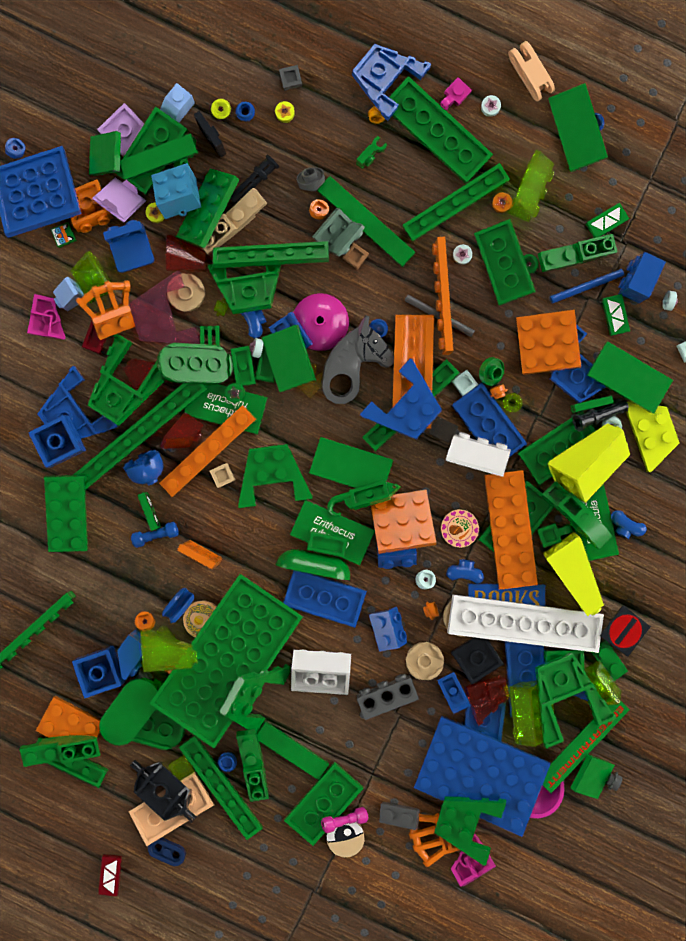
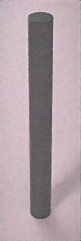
M409 294L405 298V302L440 319V312H437L433 307ZM451 318L453 328L472 337L475 330Z

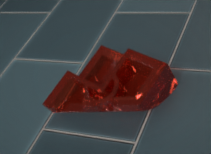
M167 235L166 270L206 271V252L178 238Z
M502 676L490 678L465 687L478 725L483 724V720L491 712L494 713L498 706L510 697L506 679Z

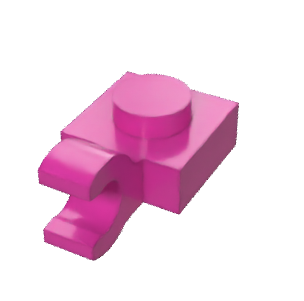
M457 78L445 90L444 94L447 97L441 101L440 106L446 111L453 103L459 106L470 95L472 90L460 78Z

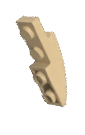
M252 188L226 214H222L204 249L207 254L213 252V248L220 247L237 234L267 204L255 188Z

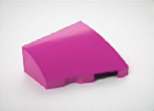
M34 294L27 334L65 340V333L54 298Z
M474 833L472 841L482 844L477 835ZM461 851L458 860L454 862L451 870L460 887L492 870L496 865L490 855L486 866Z

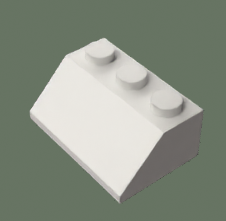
M459 432V435L455 434L453 436L446 461L503 477L511 449H507L508 446L502 443H496V445L489 444V440L484 438L471 439L469 434Z
M304 649L294 650L291 691L348 695L351 654L344 652L307 651Z

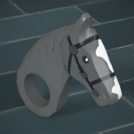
M365 315L359 327L353 329L337 343L325 362L321 389L325 397L335 404H346L354 400L358 394L361 362H376L385 368H389L394 364V352L379 334L368 326L370 316ZM338 374H346L351 380L350 390L342 396L334 395L330 390L331 379Z

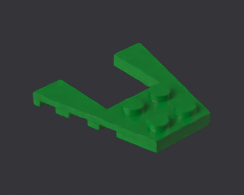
M115 334L112 347L109 346L107 352L108 358L105 366L102 365L100 370L102 374L99 382L95 384L87 406L120 426L166 379L160 374L157 368V361L137 391L112 376L133 344L121 335Z
M568 653L535 667L543 745L546 749L564 741L551 706L556 702L584 691L596 725L601 726L616 719V716L608 708L607 703L600 696L595 685L589 680L574 654Z
M285 664L283 668L279 666L273 667L272 671L265 669L261 670L260 674L253 672L238 676L220 712L247 730L256 729L258 734L266 718L261 714H250L256 698L261 694L264 683L284 685L292 671V667Z

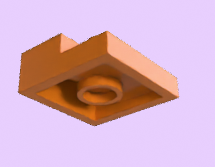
M98 179L75 188L82 213L71 217L72 224L77 232L87 233L92 230L93 226L98 224L101 226L107 225L110 219H113V215L92 199L102 190Z

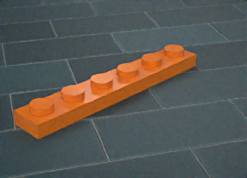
M437 237L435 243L432 244V254L436 255L433 271L434 274H437L435 293H438L439 300H436V311L440 312V319L437 320L438 331H441L439 349L442 350L443 355H450L453 352L446 241L445 237Z
M242 405L159 484L172 497L175 496L249 427L256 418Z

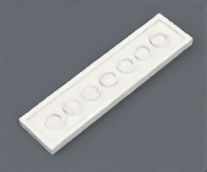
M452 594L447 633L599 653L604 614L597 613L593 616L591 614L587 616L584 611Z

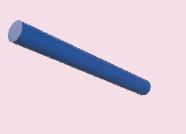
M619 269L552 295L550 300L553 304L624 276V271Z

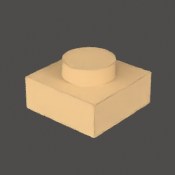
M228 463L210 470L217 488L235 481Z

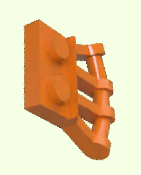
M124 280L123 282L106 281L104 285L91 287V290L83 297L76 299V302L91 317L100 340L136 327L128 305L129 280ZM113 290H122V304H117ZM107 292L112 307L105 310L100 294ZM93 298H95L100 311L98 313H94L86 305Z
M419 813V821L437 824L439 813L435 815ZM436 825L420 830L410 829L409 832L410 839L414 843L413 850L422 858L425 867L431 866L445 854L459 851L458 848L440 836L434 840L421 842L420 837L433 834ZM442 845V848L432 856H429L425 851L426 849Z

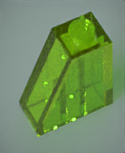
M144 629L140 632L144 672L192 668L194 662H197L196 650H193V645L150 629Z

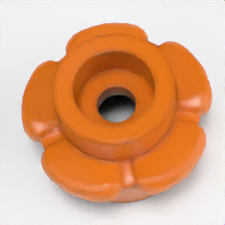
M504 384L489 389L490 397L495 399L506 396L505 392L508 391V389H505Z
M426 602V606L423 607L425 616L434 620L435 617L439 616L437 605L435 602Z

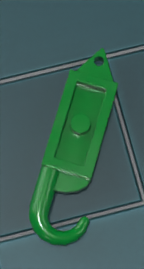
M386 480L358 487L332 497L328 502L327 510L330 515L340 517L341 513L333 511V506L336 503L345 501L348 508L357 510L391 500V496L401 487Z

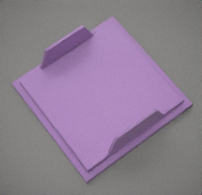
M116 177L92 198L123 223L146 202L145 199L138 195L137 187L127 180L122 183Z

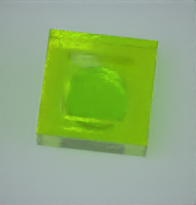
M182 755L168 765L173 775L180 781L195 772V769L185 755Z

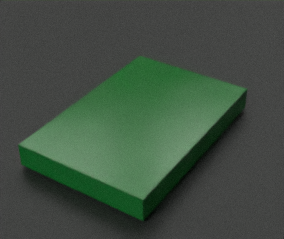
M298 325L262 337L279 392H284L316 380Z

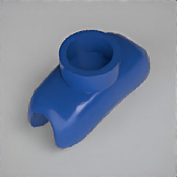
M262 310L240 313L247 321L250 337L254 339L259 338L263 334L261 324L267 322Z
M617 510L612 512V523L617 526L616 534L629 539L631 535L640 537L646 533L647 527L644 523L632 521L626 517L623 511Z
M464 559L459 560V565L448 567L446 572L450 580L467 579L480 584L484 578L482 571L474 568V561Z
M187 588L180 589L164 608L162 616L168 617L170 623H175L194 601V594L189 592Z

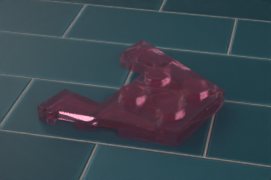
M180 271L174 272L129 303L140 341L200 344L196 327L177 332L167 299V292L185 288Z

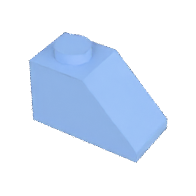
M176 83L164 98L160 110L177 122H180L195 104V101L189 92Z
M66 277L53 291L56 296L54 298L55 303L59 308H63L66 311L79 305L76 299L84 296L78 283L69 277Z

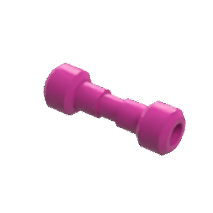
M364 807L355 809L354 813L347 814V816L336 818L331 816L324 817L321 820L322 829L325 833H331L337 827H341L344 824L366 823L368 821V813Z

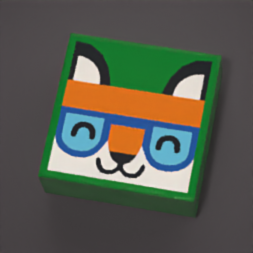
M69 222L50 229L58 248L77 241Z

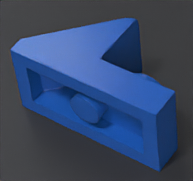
M454 672L437 680L453 714L471 706Z

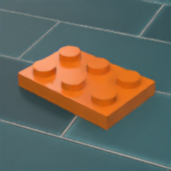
M54 696L36 731L48 738L69 735H86L98 738L101 719Z

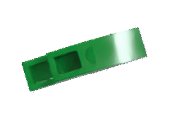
M613 234L580 241L576 244L538 253L542 272L593 261L615 254L618 251Z
M557 481L542 494L552 506L570 521V525L598 550L612 537L607 528L572 492L569 493Z
M256 729L236 732V738L242 759L243 774L249 800L252 802L269 799L263 756Z
M86 735L41 739L40 743L20 747L24 767L61 760V763L101 755L97 737Z

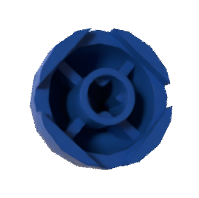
M156 450L144 452L138 455L139 458L133 461L131 459L124 465L123 468L127 476L136 484L147 483V485H152L158 481L157 478L163 471V461Z

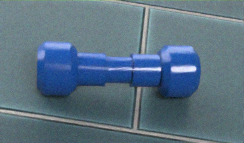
M170 522L165 527L153 532H135L131 535V541L133 546L138 548L144 546L145 542L166 536L169 538L177 537L179 534L178 527L175 522Z

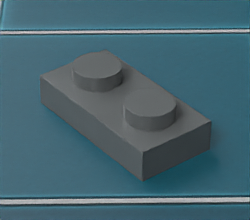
M383 801L381 803L379 822L416 830L418 829L420 809Z

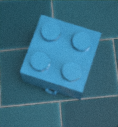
M188 163L152 175L156 206L165 219L176 215L185 216L187 212L201 208L196 177Z

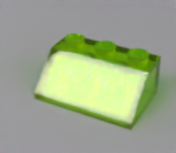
M537 149L527 165L508 214L530 222L532 217L536 218L540 210V206H537L539 200L544 199L548 190L545 188L547 181L551 182L555 173L552 170L554 163Z
M537 681L520 682L509 686L515 744L532 747L542 744L543 737Z

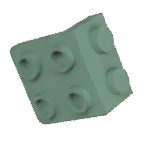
M336 208L312 238L316 242L328 241L329 253L341 256L349 251L350 245L354 240L362 236V231L365 227L360 223L352 222L339 208Z

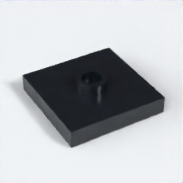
M200 111L196 112L194 118L199 129L218 156L223 157L226 155L221 140L218 138L220 136L214 126L209 125Z
M472 637L450 651L471 684L479 681L504 664L489 640L485 638Z

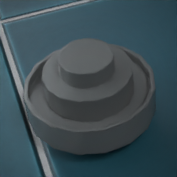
M309 167L300 172L296 180L300 189L316 191L325 182V175L322 169Z

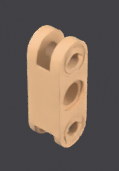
M525 41L520 44V51L524 59L516 48L510 50L508 55L533 99L539 101L542 99L540 92L542 89L545 88L548 93H552L555 91V86L532 46Z

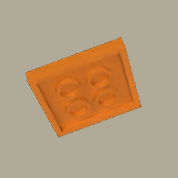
M575 310L516 317L523 375L581 368Z
M427 490L394 494L391 496V500L371 505L379 554L436 545Z

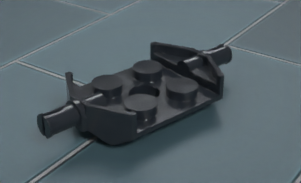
M134 760L130 764V767L137 772L134 793L164 821L180 815L186 817L192 823L197 817L188 808L192 789L187 788L162 765L163 762L142 767ZM159 786H163L166 790V794L163 797L157 795V788Z

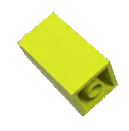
M607 423L550 460L547 464L554 481H557L569 493L572 492L578 499L586 503L630 456L624 431L618 426L614 427Z
M573 532L565 537L562 542L555 544L545 551L543 555L585 614L593 616L601 611V607L604 604L582 540Z

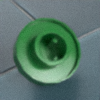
M495 357L486 359L479 371L481 382L489 386L498 384L504 375L503 362Z

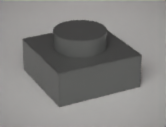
M298 65L279 69L284 91L302 86Z

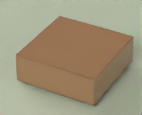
M353 242L349 251L342 259L358 270L369 253Z

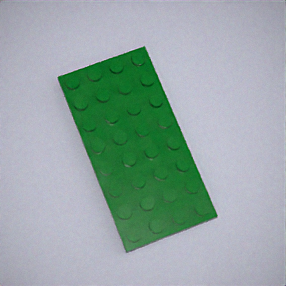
M239 574L149 704L209 746L215 748L233 722V720L222 714L220 710L238 676L253 672L260 674L261 670H268L303 616L242 574Z

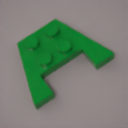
M213 264L208 265L209 272L232 314L272 307L281 265H266V272L228 279L226 268H214Z
M288 444L249 449L238 508L256 506L254 486L293 481L295 501L313 499Z
M445 796L434 833L480 864L486 866L491 847L473 842L472 839L481 812L502 818L506 799H499V801H492L489 798L470 800V797Z

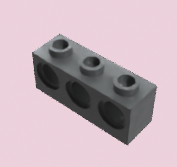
M400 674L391 682L387 680L377 684V687L372 689L369 687L364 688L357 694V701L365 720L419 700L410 674ZM403 684L410 686L407 692H401L399 688ZM389 691L392 693L390 699H384L381 696L382 693ZM371 698L374 700V704L366 706L363 703L364 700Z

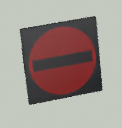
M622 605L600 636L628 657L651 626Z

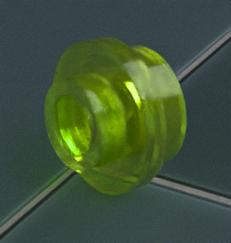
M224 298L221 301L217 300L213 310L216 311V316L218 317L219 315L224 317L228 308Z
M515 393L508 394L503 400V406L508 412L519 411L523 404L522 398ZM511 399L515 400V406H510L509 401Z

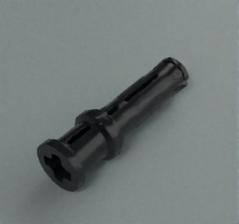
M267 154L266 159L259 166H255L254 172L233 192L230 199L234 204L239 202L262 180H267V176L275 168H279V165L270 155ZM250 182H252L241 194H239Z
M622 400L598 410L590 409L582 415L576 414L573 416V425L580 432L586 427L597 426L602 420L627 412L629 409L628 403Z

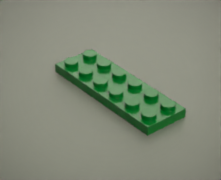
M409 76L389 97L399 104L392 117L465 184L493 156L481 142Z

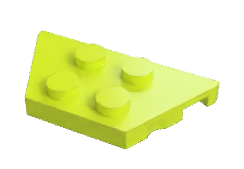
M627 402L629 409L626 413L646 471L652 472L679 444L668 408L658 406L655 413L651 414L633 402Z

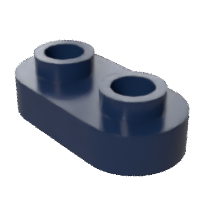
M162 837L148 846L150 856L172 866L181 865L186 856V851L181 845ZM156 844H160L162 848L158 849ZM177 851L179 856H175L173 852Z

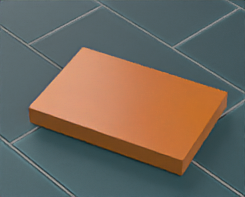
M191 540L180 544L177 551L210 569H214L222 560L221 556Z

